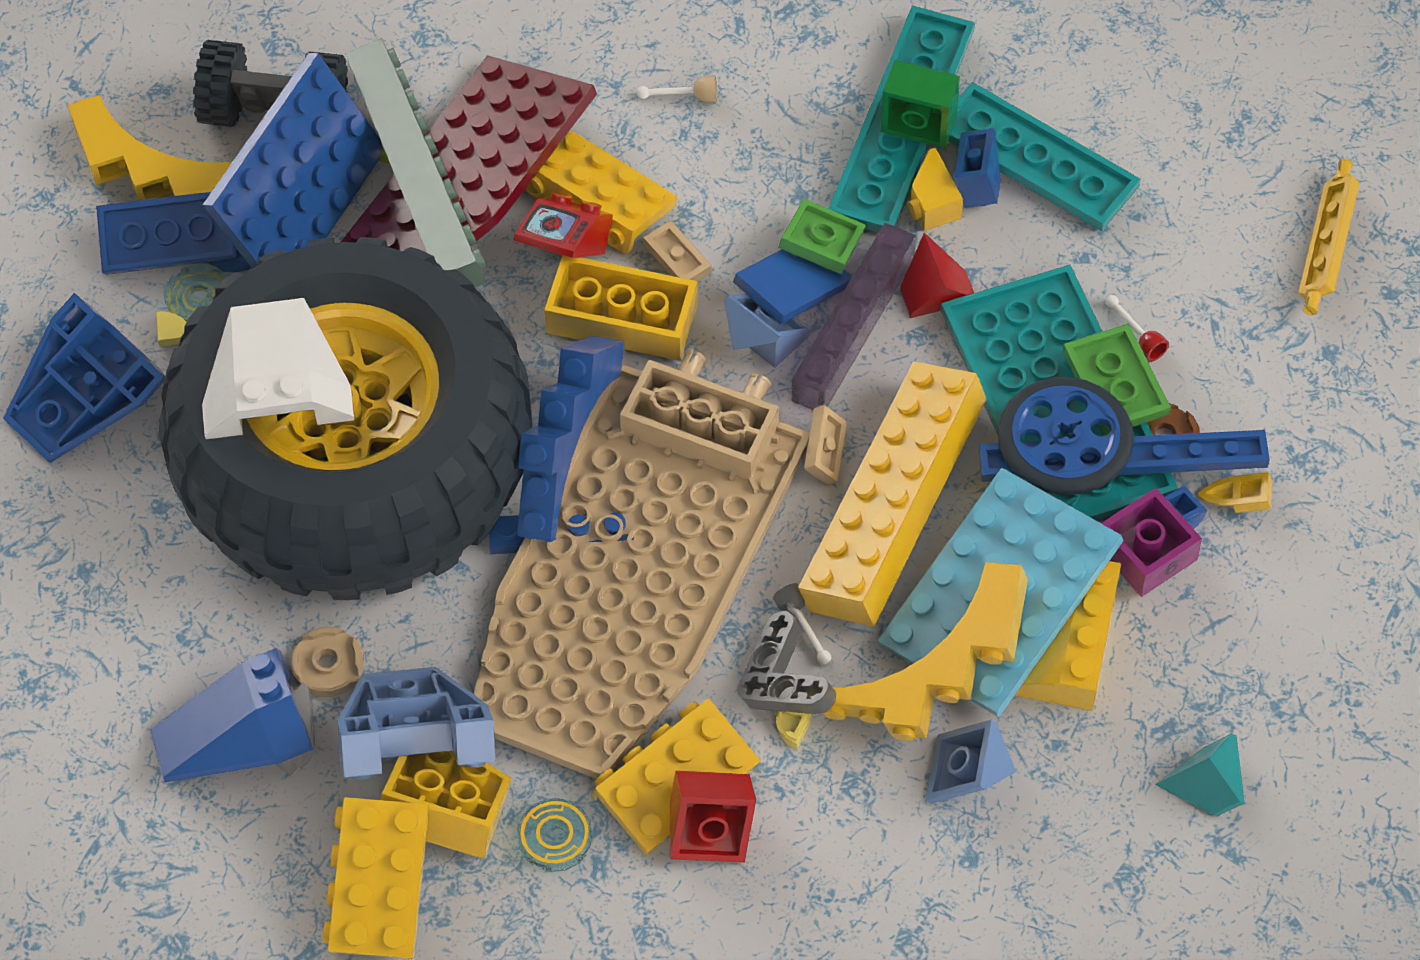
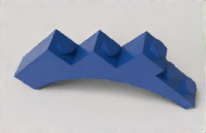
M590 336L561 348L557 384L541 390L538 426L523 432L521 437L518 468L523 469L517 536L546 542L556 540L565 482L576 445L598 398L611 382L621 376L624 341Z

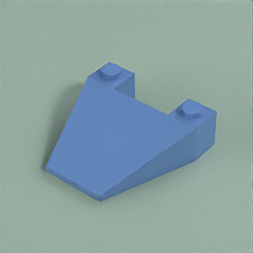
M437 667L362 674L337 720L340 764L344 778L351 777L356 780H364L375 774H382L381 758L453 750L458 765L480 767L486 762L496 761L494 721L488 705Z

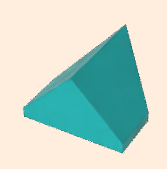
M1231 733L1203 747L1155 785L1217 817L1245 804L1237 735Z

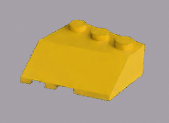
M453 750L399 756L383 789L380 800L428 804L427 842L484 859L496 831L511 783V777L488 763L480 767L458 765Z

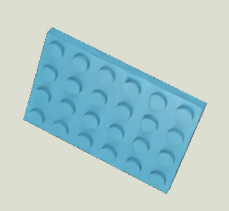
M1001 468L877 641L881 647L912 665L940 644L964 616L978 589L985 562L1022 565L1028 582L1014 662L1002 661L1001 664L993 665L977 659L970 701L1000 717L1122 544L1123 538L1119 533Z

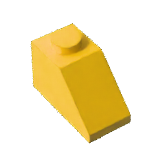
M936 147L929 149L912 184L911 200L908 201V209L914 221L918 220L924 231L962 219L963 198Z

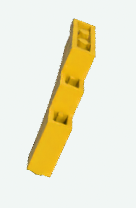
M100 95L84 98L68 105L73 126L95 184L99 185L128 175L138 201L212 192L232 163L187 160L164 154L148 147L127 133L113 119Z

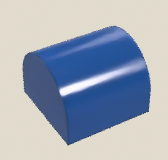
M1185 486L1164 496L1193 529L1202 522L1207 513L1206 508Z

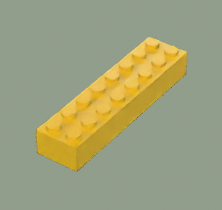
M913 361L798 586L811 613L875 626L987 400L977 373Z

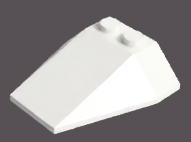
M304 298L230 308L202 403L206 440L243 435L242 419L314 409L317 425L354 420L351 386Z

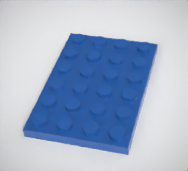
M308 53L203 203L204 208L252 268L258 266V258L270 252L282 249L287 253L308 247L307 241L327 238L379 161L382 153V142L379 136L318 53Z

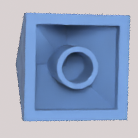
M746 293L729 295L724 301L733 350L750 348L774 368L802 344L811 333L809 329L795 318L780 324Z
M991 719L937 735L925 801L932 804L982 791L1016 772L997 722Z

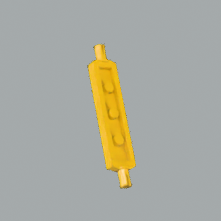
M1348 159L1339 160L1336 175L1324 184L1298 293L1306 300L1303 312L1310 316L1317 315L1320 299L1324 295L1334 293L1360 184L1355 177L1350 175L1353 163Z

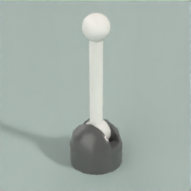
M792 583L781 588L773 596L776 605L781 611L790 612L792 615L795 614L817 652V661L822 665L828 664L831 661V654L822 648L801 611L805 601L799 591V585Z

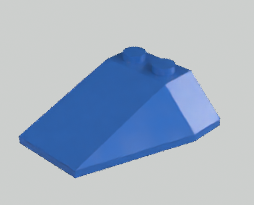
M73 293L51 318L3 419L40 455L51 463L144 405L163 384L165 375L154 362L114 325L77 294Z
M275 648L239 663L150 729L165 782L279 764L313 750L306 725L295 704L288 682L290 675L281 650Z

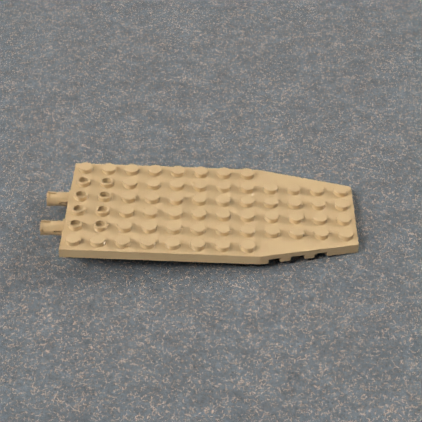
M687 350L678 370L650 359L643 371L622 364L621 376L611 382L600 395L580 434L565 482L556 540L546 542L524 538L496 593L495 608L488 628V639L483 650L480 674L474 690V695L485 702L490 709L494 721V739L595 779L609 768L615 769L622 761V758L628 754L698 673L808 447L810 432L779 422V406L762 400L771 385L767 377L762 375L759 382H756L759 374L752 373L742 393L697 377L706 363V358L700 352H697L694 359H692L694 350ZM611 513H620L624 516L626 520V528L624 531L622 520L616 515H612ZM574 515L586 516V519L581 523L573 524L569 522V519ZM605 518H614L619 522L620 528L615 535L605 530ZM588 521L590 522L589 532L584 536H574L569 531L568 525L580 527ZM628 534L627 541H617L622 535ZM601 540V541H603V542H590V541Z

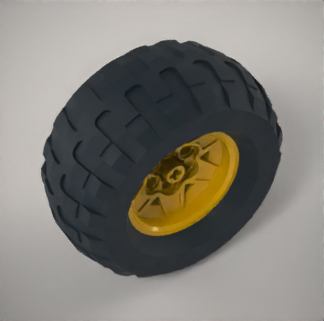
M360 237L356 243H335L334 238H322L307 241L308 247L287 253L282 249L270 252L258 258V266L245 274L235 272L224 279L215 288V296L212 302L207 306H198L184 326V333L181 336L179 347L174 348L170 358L161 393L163 407L159 418V436L170 481L185 508L187 516L202 535L210 542H214L225 556L245 572L257 579L263 577L270 578L282 590L297 595L308 596L314 590L328 592L333 600H359L361 591L385 588L386 595L412 588L413 579L428 572H431L436 577L459 563V557L464 549L469 545L478 546L494 528V524L499 519L503 507L507 506L523 475V469L518 468L522 433L533 426L526 368L519 356L517 343L511 331L466 276L456 269L444 270L436 262L433 255L414 247L399 251L388 247L386 240ZM304 298L351 386L354 420L317 425L314 409L292 412L282 418V414L242 419L243 435L206 440L202 403L230 308ZM407 393L412 402V408L396 402L399 396ZM376 397H381V399L379 400H371ZM376 428H382L379 431H374ZM315 434H322L319 437H311ZM370 450H372V451H374V452H379V453H376V454H374V455H372V456H369V451H370ZM324 457H327L328 462H323L316 459H322Z

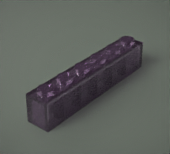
M884 223L792 378V402L811 410L823 405L828 407L905 276L915 254L916 235Z

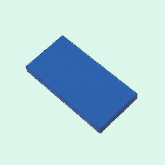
M211 192L96 206L101 268L104 275L239 259L237 248L203 206Z

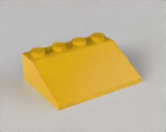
M1112 561L1107 563L1014 696L1093 711L1121 563Z

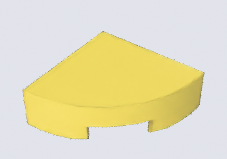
M156 312L159 346L179 345L181 336L184 333V326L187 322L174 313Z
M775 711V725L780 737L789 746L798 749L812 720V714Z

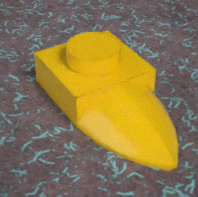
M1269 472L1231 476L1209 484L1198 492V497L1212 504L1233 506L1235 513L1271 509L1272 479Z

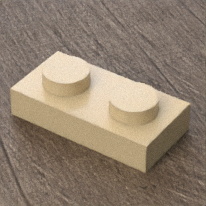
M671 220L643 237V245L671 276L698 282L712 273V265Z
M823 405L813 410L804 469L824 484L830 485L838 482L847 421Z

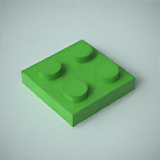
M803 198L782 235L778 248L842 274L863 235L866 225Z

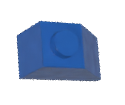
M994 128L961 133L954 180L963 198L965 208L998 204L1001 177Z

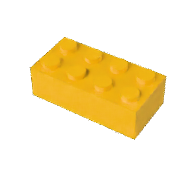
M562 255L544 309L546 333L578 340L590 336L624 341L625 350L681 361L698 306L697 281L582 257L570 258Z

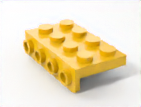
M574 131L567 133L525 189L527 193L537 199L551 197L552 193H562L571 196V202L580 205L582 201L600 204L602 206L601 211L613 214L607 244L623 254H628L632 251L634 240L637 236L676 207L678 196Z
M709 698L700 705L693 701L678 714L681 718L678 723L673 727H670L668 723L664 724L650 736L654 742L644 750L638 745L622 758V761L625 763L624 766L615 773L609 768L593 782L597 787L591 796L595 801L600 799L645 855L670 836V799L675 771L747 774L761 762Z
M344 797L343 807L337 806L335 829H340L339 845L333 844L331 852V867L336 868L335 883H329L327 890V906H332L331 921H325L323 928V944L328 945V952L334 954L344 953L414 959L429 813L428 804Z

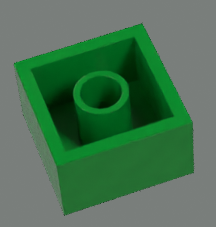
M894 60L883 89L881 132L946 148L957 118L960 76L953 75L947 71H937L921 67L910 62L905 63Z

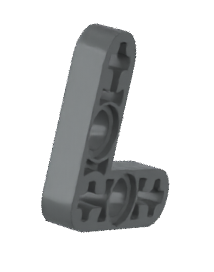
M779 611L773 614L765 623L739 682L738 695L749 708L755 710L821 714L830 709L836 700V692L829 682L821 676L784 673L802 631L801 625L790 612ZM777 654L771 664L762 666L768 656ZM788 687H794L788 697L779 699L782 691Z

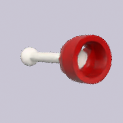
M1109 295L1106 297V306L1110 309L1114 308L1140 336L1139 345L1146 359L1149 362H1153L1161 358L1169 348V341L1157 331L1145 332L1119 305L1117 296Z

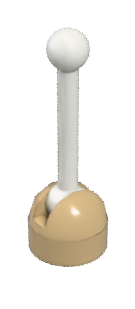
M715 75L700 77L693 87L649 89L646 86H640L637 89V96L640 99H646L649 95L694 93L695 97L701 102H717V80Z

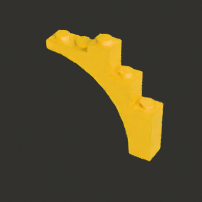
M985 562L978 589L966 613L940 644L925 657L900 672L870 683L848 687H833L836 692V700L833 706L822 714L834 720H844L845 716L859 717L861 721L871 724H878L883 720V724L890 735L897 740L910 742L914 741L915 738L927 739L934 697L947 703H957L959 699L970 700L977 659L993 665L1001 664L1002 661L1014 662L1028 582L1022 565Z

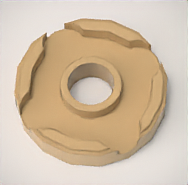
M321 627L309 631L302 637V641L298 643L297 647L295 645L291 652L290 666L296 683L299 686L305 683L309 687L310 694L317 697H334L347 692L357 684L364 670V655L359 641L354 636L352 637L345 633V630L337 627ZM326 655L337 658V662L329 668H323L317 664L319 659Z

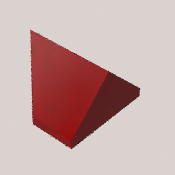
M923 233L900 286V292L910 318L941 311V303L974 293L967 272L926 233Z

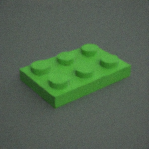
M1129 323L1063 344L1064 356L1075 378L1092 382L1112 394L1126 410L1132 427L1170 415L1171 406ZM1098 424L1104 436L1111 432L1106 425Z

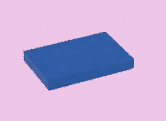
M781 249L736 273L733 283L775 320L783 324L851 287L854 277L845 269L842 274H839Z

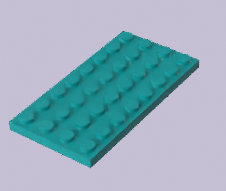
M1070 264L941 303V313L968 372L977 373L987 399L984 407L997 435L999 420L1003 410L1020 390L1034 382L1052 377L1075 378L1064 356L1063 344L1103 332ZM1075 400L1067 404V408L1074 413L1086 410L1085 404ZM1036 406L1031 410L1039 418H1046L1051 414L1050 409L1045 406ZM1147 422L1133 427V436L1153 435ZM1098 424L1091 427V431L1095 435L1104 436ZM1062 432L1059 433V438L1067 436L1072 439V433L1066 435ZM1032 434L1024 435L1020 439L1021 442L1040 441L1037 436ZM1171 473L1117 475L1104 486L1082 494L1060 495L1050 492L1046 493L1088 517L1100 521L1118 513L1154 488H1157L1163 496L1179 488Z

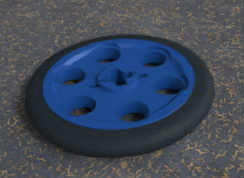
M1052 377L1034 382L1020 390L1007 403L1000 416L997 429L1000 450L1004 460L1013 472L1042 491L1060 495L1090 492L1111 482L1126 466L1131 457L1134 443L1131 421L1119 401L1101 386L1087 380L1072 377ZM1075 400L1085 404L1086 410L1074 413L1067 408V404ZM1036 406H1045L1050 409L1051 414L1046 418H1039L1031 410ZM1096 424H1103L1111 432L1107 436H1097L1091 431V427ZM1062 432L1065 435L1072 433V439L1067 436L1059 438V433ZM1032 434L1039 438L1040 443L1037 446L1028 447L1020 439L1024 435ZM1085 453H1093L1099 457L1100 461L1096 465L1089 466L1084 464L1080 457ZM1050 458H1058L1065 466L1061 470L1053 471L1045 466V461Z

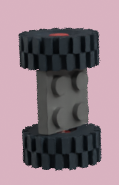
M208 39L204 41L203 48L199 51L200 58L197 59V71L194 73L195 86L193 87V94H195V98L193 100V107H195L194 115L197 117V122L234 127L236 122L239 121V112L242 111L243 107L254 113H263L265 110L270 109L292 76L247 71V66H245L247 56L242 43ZM308 51V53H318L346 91L348 67L346 66L347 61L344 55Z

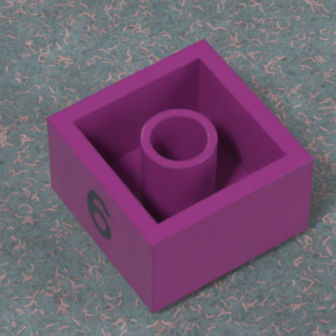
M1154 488L1101 523L1122 536L1123 542L1110 561L1121 563L1120 574L1141 597L1198 560L1202 538L1157 488Z

